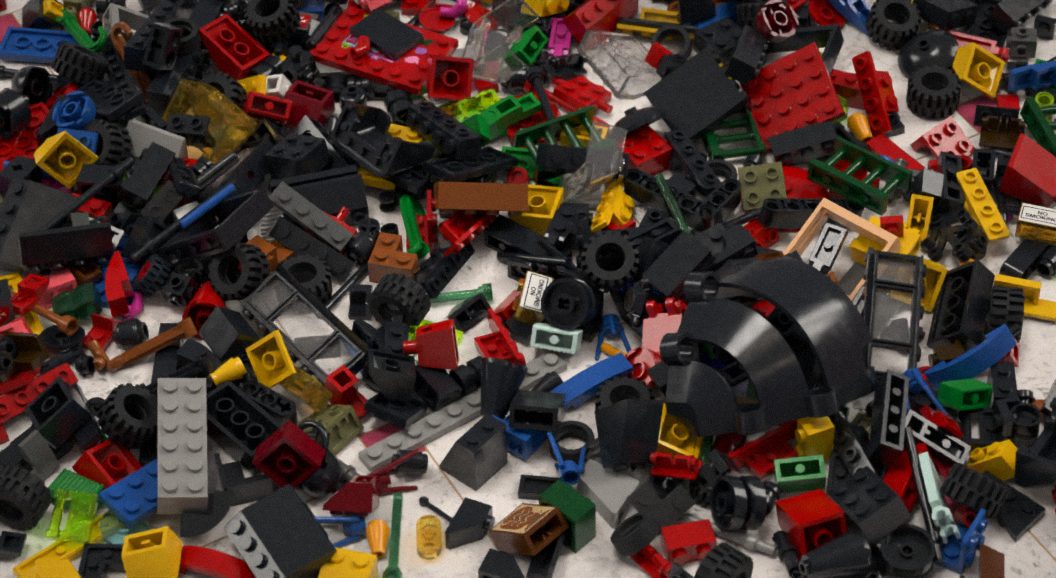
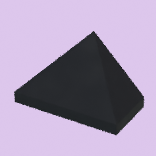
M479 292L453 307L447 318L454 319L456 332L460 336L488 315L487 309H491L482 292Z

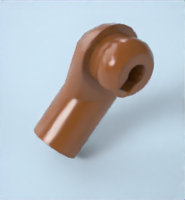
M94 339L86 345L95 358L93 365L97 370L106 369V366H108L107 362L110 359L97 339Z

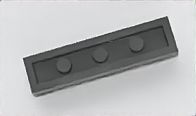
M283 181L269 196L277 208L340 253L353 238L354 234Z

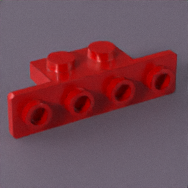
M865 51L853 57L852 62L873 137L892 131L888 114H893V111L899 112L898 100L894 94L892 78L889 72L876 71L871 52Z
M458 210L438 229L452 243V246L444 255L448 257L453 252L458 254L465 247V244L468 245L497 216L485 215L478 220L474 215L464 214V210Z
M492 308L487 309L489 328L492 333L474 338L475 347L481 357L507 360L514 367L516 363L526 366L523 353L518 352L515 340L511 341L507 327H503L501 317L499 315L496 316Z
M64 363L40 377L37 375L28 385L0 397V425L25 412V408L59 376L70 386L75 382L78 383V379L69 364Z
M798 419L785 422L780 427L766 432L760 438L748 442L745 446L728 453V455H730L739 469L745 466L754 476H757L760 480L774 473V460L798 457V453L787 443L796 438L795 430L797 429Z

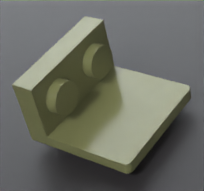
M782 162L738 168L744 211L756 210L762 207L764 200L767 198H787Z
M320 404L308 418L298 423L299 425L307 420H315L321 423L329 436V450L334 455L364 429L351 405ZM308 427L303 432L310 434L313 427ZM319 433L317 436V440L319 441L322 447V438Z

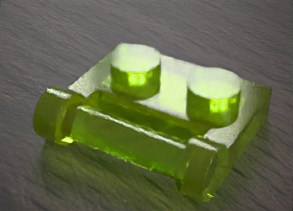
M55 489V505L50 528L46 530L45 538L55 541L90 543L99 500L98 494ZM65 500H71L65 531L59 530Z

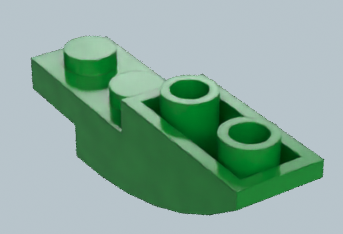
M531 92L517 99L511 94L491 105L479 115L487 120L491 140L506 134L505 127L542 111V104Z

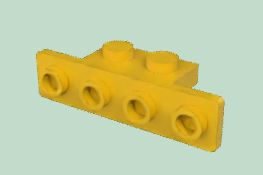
M643 7L641 9L640 19L680 24L677 21V14L679 12ZM617 24V29L621 30V34L633 35L634 32L642 33V37L653 38V35L658 30ZM688 33L692 43H694V34ZM671 35L664 38L663 40L674 41V37H681L677 35Z
M977 168L957 172L956 178L964 192V206L961 209L965 208L971 214V218L978 223V228L986 235L989 242L1009 238L1010 232Z
M623 175L618 179L612 178L605 184L606 188L601 195L600 204L596 208L595 217L592 219L591 232H597L608 226L610 221H613L619 227L630 221L635 204L633 199L622 190L624 185Z
M996 274L994 286L1023 289L1024 316L1056 322V302L1039 299L1042 282Z

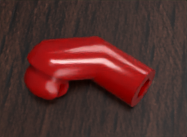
M361 35L356 39L358 46L350 49L352 58L365 55L370 52V39L365 35Z

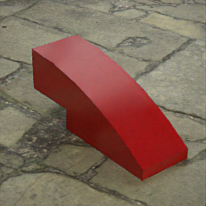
M119 250L114 252L105 278V292L112 318L130 313L126 297L134 295Z

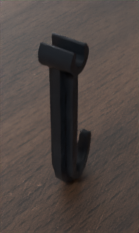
M206 351L197 355L194 358V362L163 378H196L200 375L206 377L216 369ZM158 380L147 386L144 383L140 384L141 388H147L150 390V394H154L157 397Z

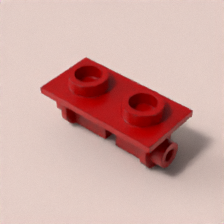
M659 451L650 455V462L654 463L650 475L696 480L703 465V461H699L694 455L676 454L672 458L671 454Z
M650 544L641 551L629 556L651 578L669 577L672 563L667 561Z

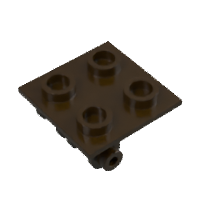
M987 115V117H982L979 146L987 149H1006L1012 152L1020 133L1024 134L1026 121L1011 118L1010 126H1008L1009 117H1007L1006 125L1004 126L1001 125L1002 116H1000L999 125H997L998 116Z

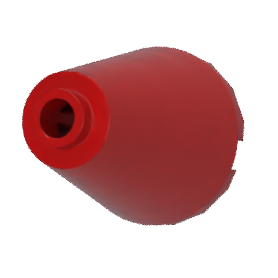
M205 282L201 285L182 315V320L191 317L198 331V334L193 337L200 340L203 339L199 335V330L215 307L226 308L224 298L214 292L215 288L211 287L210 282Z

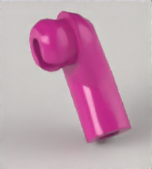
M457 0V3L451 8L440 7L439 17L459 18L468 8L467 0Z
M139 291L133 292L132 304L128 305L130 313L122 315V318L129 320L142 313L143 294Z

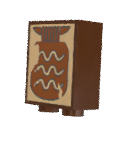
M522 503L490 529L489 533L499 551L535 556L565 531L568 525L557 506Z

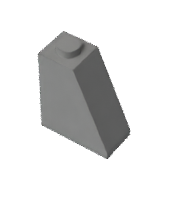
M589 459L584 466L585 472L580 474V480L577 483L578 491L585 498H590L596 505L597 513L611 528L616 529L633 506L626 498L640 486V481L621 472H614L612 468H603L601 463Z

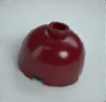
M781 0L766 2L756 15V28L767 37L769 42L787 40L795 34L796 27H798L799 22L795 11L791 6L788 5L786 7L782 4L783 1Z

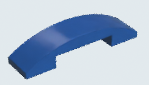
M1003 324L985 335L986 341L946 364L943 360L925 371L924 374L933 390L938 392L941 382L973 378L1003 358L1016 345V341L1007 325Z

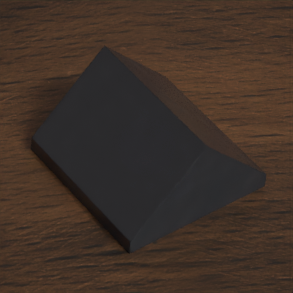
M29 0L22 7V28L63 31V25L44 15V0Z
M220 306L215 307L199 330V335L220 362L246 351V348L261 340L240 312Z

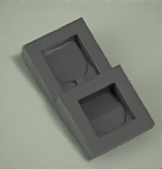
M36 429L18 445L23 459L31 464L34 474L43 482L60 467L51 448Z

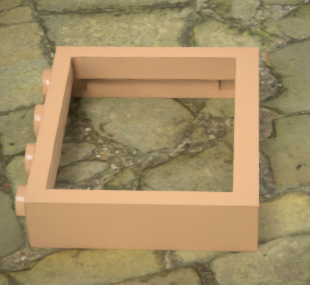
M823 198L783 254L786 255L796 250L801 257L828 218L883 246L884 249L882 251L898 253L902 246L897 236ZM878 264L877 279L880 278L888 265ZM863 278L851 295H847L851 301L854 300L861 286L865 287L866 280H863Z

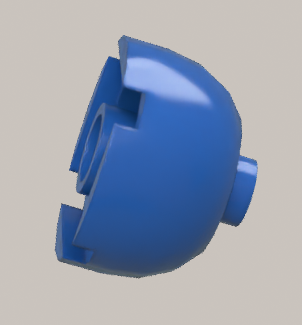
M74 91L65 95L67 99L63 103L59 101L56 104L52 116L53 121L59 128L82 130L89 121L96 119L97 110L92 99L83 91Z

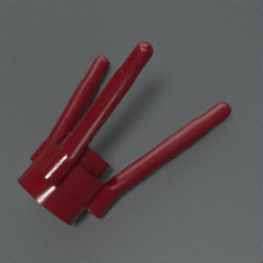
M418 449L373 473L367 474L368 476H380L381 496L387 493L418 489L416 485L388 488V485L391 484L389 474L395 472L394 467L419 454Z

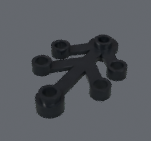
M965 208L959 210L953 216H949L947 213H938L931 219L930 229L932 232L928 238L921 242V247L928 253V257L932 261L938 262L943 257V251L948 241L953 247L952 252L955 259L959 263H964L972 257L973 250L968 244L960 242L955 235L966 232L973 233L978 228V223L971 218V214ZM960 222L961 224H963L951 227V224ZM939 234H941V237H940V239H939V241H938V244H937V246H936V243H935V242H936V240H937Z

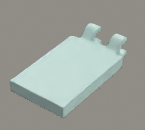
M928 451L918 454L928 500L932 508L931 517L935 525L940 526L939 534L941 539L946 544L948 543L947 537L955 534L958 540L961 538V534L957 526L952 524L953 517L948 509L946 496L941 491L943 484Z

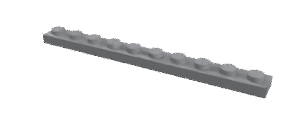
M554 350L527 363L528 371L520 389L530 390L534 388L547 372L555 371L557 374L566 371L567 363ZM481 388L358 452L359 460L373 473L389 465L392 455L396 454L398 449L414 451L479 417Z

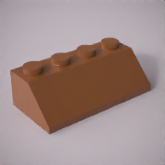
M434 183L435 208L441 209V214H455V210H464V214L477 215V210L486 211V215H499V211H508V216H521V212L528 211V184Z

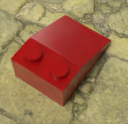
M227 13L198 30L219 71L229 74L236 81L249 78V71L270 56V53Z

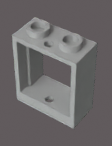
M110 2L102 16V25L107 32L106 44L115 47L111 40L113 25L118 22H124L130 29L137 31L149 15ZM122 30V35L126 42L135 34L134 32H132V35L127 36Z

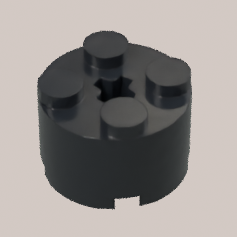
M10 88L0 91V137L4 139L15 135L32 122L29 99Z

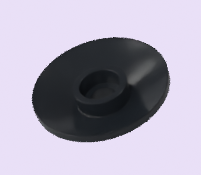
M53 325L43 330L39 337L44 347L64 351L81 343L85 338V330L79 326L73 335L68 336L62 333L57 325Z

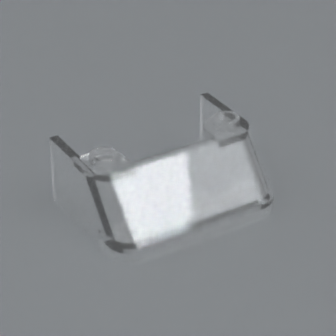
M523 0L505 1L479 18L470 28L462 58L474 59L473 79L497 84L505 83L511 76L526 67V64L508 48L512 43L516 44L521 40L524 27L539 18V15Z
M595 120L592 122L585 163L573 174L567 173L560 176L558 187H564L563 203H574L595 193L615 176L618 171H622L625 159L622 157L627 129Z

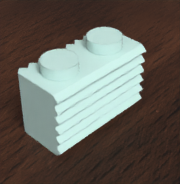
M538 322L533 324L530 346L540 347V349L544 348L545 350L549 349L550 351L554 350V352L558 350V352L562 351L563 353L567 352L573 355L581 349L583 330L575 328L559 329L551 324Z

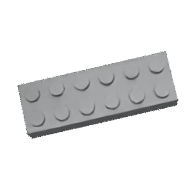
M158 378L157 514H182V512L207 514L206 378Z

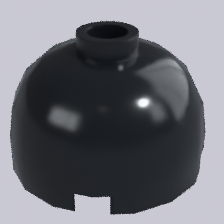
M36 66L24 67L14 75L11 89L20 95H25L30 101V106L40 102L46 104L53 93L51 90L52 83L49 78L51 75L45 68Z
M325 449L321 467L296 487L308 496L316 498L324 497L329 493H336L341 487L340 480L343 474L339 459L330 450Z

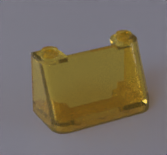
M182 78L162 116L167 123L171 114L209 116L211 120L208 131L216 141L213 148L204 147L199 150L203 152L201 157L209 159L213 165L231 151L235 152L254 133L258 125L256 121L216 88L205 83Z

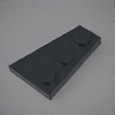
M985 471L982 475L1003 485L1010 492L997 516V522L1002 527H1006L1011 533L1010 537L1016 543L1045 515L1046 508L990 472Z

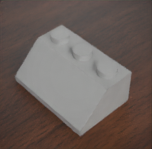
M135 119L128 121L126 129L129 131L128 136H131L132 139L130 142L132 145L130 154H132L131 157L135 160V163L138 164L140 162L139 157L143 149H148L152 142L175 152V157L188 158L186 138Z

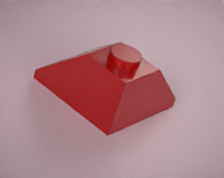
M440 55L428 56L426 69L428 98L470 102L474 59Z
M107 440L85 451L72 468L79 475L103 484L104 489L139 470L142 466L123 445L119 447L115 445L116 442L113 440Z

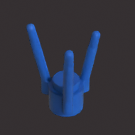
M610 313L602 318V327L599 328L595 352L596 361L599 360L601 354L600 346L603 343L604 335L614 338L619 334L627 353L632 350L624 333V327L620 325V318L616 314Z
M916 368L906 370L903 375L910 377L908 391L919 393L924 390L937 409L948 416L943 406L927 386L920 371ZM909 396L907 400V411L910 409Z
M548 431L547 435L558 463L554 464V467L561 481L567 485L577 484L580 480V474L585 472L586 447L581 449L578 465L571 460L563 461L552 432Z
M364 516L314 517L320 524H343L344 534H349L350 537L334 543V547L339 548L348 543L360 541V535L366 534Z

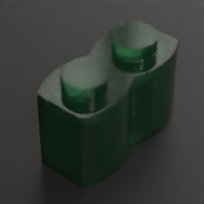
M92 282L81 284L72 291L63 292L52 299L53 312L60 316L70 315L76 318L79 323L81 320L91 319L92 313L100 314L102 312L100 292Z

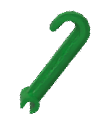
M61 9L63 16L61 18L56 16V22L63 25L80 46L96 53L102 51L107 42L106 30L99 26L100 36L94 42L77 22V17L65 9Z
M405 194L399 199L410 245L406 253L418 254L419 262L430 252V248L421 238L414 209L418 215H425V212L420 202L413 195Z

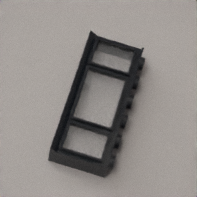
M869 246L864 257V262H867V266L863 274V280H866L862 293L864 308L861 316L871 333L873 341L862 346L861 351L865 366H874L878 383L887 369L901 375L908 369H917V362L921 358V348H918V341H921L923 327H919V322L924 314V306H921V299L925 295V285H922V278H925L927 266L923 264V255L919 257L878 251Z
M280 263L269 277L246 298L239 301L244 308L241 312L248 320L252 321L254 319L258 323L256 324L257 328L264 335L279 330L293 363L298 361L302 365L300 367L301 370L311 376L313 375L323 386L325 385L326 377L342 365L356 376L364 368L365 362L368 361L367 351L369 347ZM318 385V387L325 392V389Z

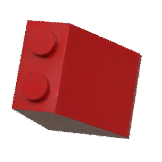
M1020 133L998 191L1036 206L1049 208L1051 202L1056 203V157L1028 136Z
M821 489L775 502L778 524L781 530L787 532L791 544L797 548L800 561L804 554L847 532L845 512Z

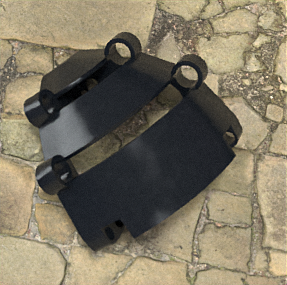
M780 255L769 261L759 260L758 257L734 259L727 262L716 272H691L687 275L684 281V294L689 302L677 333H667L663 336L660 343V355L663 362L669 366L665 398L667 414L682 420L688 428L691 437H705L734 432L739 435H749L763 432L769 429L771 425L796 419L827 417L839 413L842 405L875 391L877 384L874 366H865L860 347L873 341L871 333L860 312L846 293L834 281L813 266L801 260ZM738 296L743 302L762 301L765 299L781 310L796 325L811 347L824 383L808 391L804 374L794 352L775 327L754 310L725 298ZM699 342L716 346L735 359L750 379L758 403H737L735 394L726 379L716 369L700 361Z

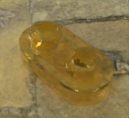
M434 515L422 516L416 523L417 553L423 559H435L442 551L441 521Z

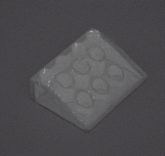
M587 30L577 48L579 53L587 57L586 62L591 66L592 71L602 79L603 84L619 100H634L645 96V91L662 80L656 73L657 69L644 61L648 50L635 35Z

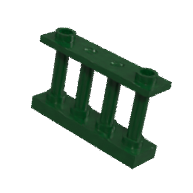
M1034 97L1026 98L1020 115L1026 121V125L1037 144L1056 157V135L1053 131L1056 130V122H1049L1045 118V115L1056 114V106L1040 107Z
M593 105L586 108L581 107L574 112L529 128H522L515 132L513 144L515 148L525 145L535 163L537 148L533 142L544 138L547 144L558 145L553 135L563 131L573 147L606 151L616 150L614 139L602 140L591 121H593L595 110ZM584 125L594 144L583 147L572 128ZM534 165L533 180L537 184L538 182L548 181L567 173H565L563 168H558V172L544 171L545 166Z
M745 105L733 113H741L743 119L722 121L701 137L708 160H724L754 154L762 160L763 164V158L767 156L766 144L761 142L752 113L749 112ZM746 127L748 132L725 136L715 135L717 130ZM751 141L752 147L724 151L719 148L722 144Z
M838 136L835 140L833 156L825 163L815 158L809 162L807 179L882 216L887 211L889 194L897 186L907 191L910 189L913 172ZM841 159L851 163L843 172L834 168ZM860 168L870 173L862 181L852 177ZM878 177L889 182L881 190L871 186Z

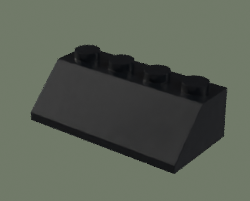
M361 173L291 187L329 215L337 216L342 206L345 207V210L348 208L350 213H348L344 222L349 226L358 225L361 220L369 218ZM283 213L284 219L288 220L300 229L305 230L303 226H301L287 214Z
M105 222L19 233L22 272L35 274L41 272L42 269L59 271L70 265L74 268L87 266V263H96V265L108 264L114 254L111 223Z
M979 260L947 271L936 299L927 340L929 348L954 344L955 340H960L966 353L981 344L989 307L990 291L993 287L995 275Z

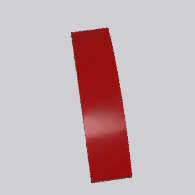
M182 546L179 566L180 574L185 575L188 570L215 578H256L247 563L237 557L209 548Z

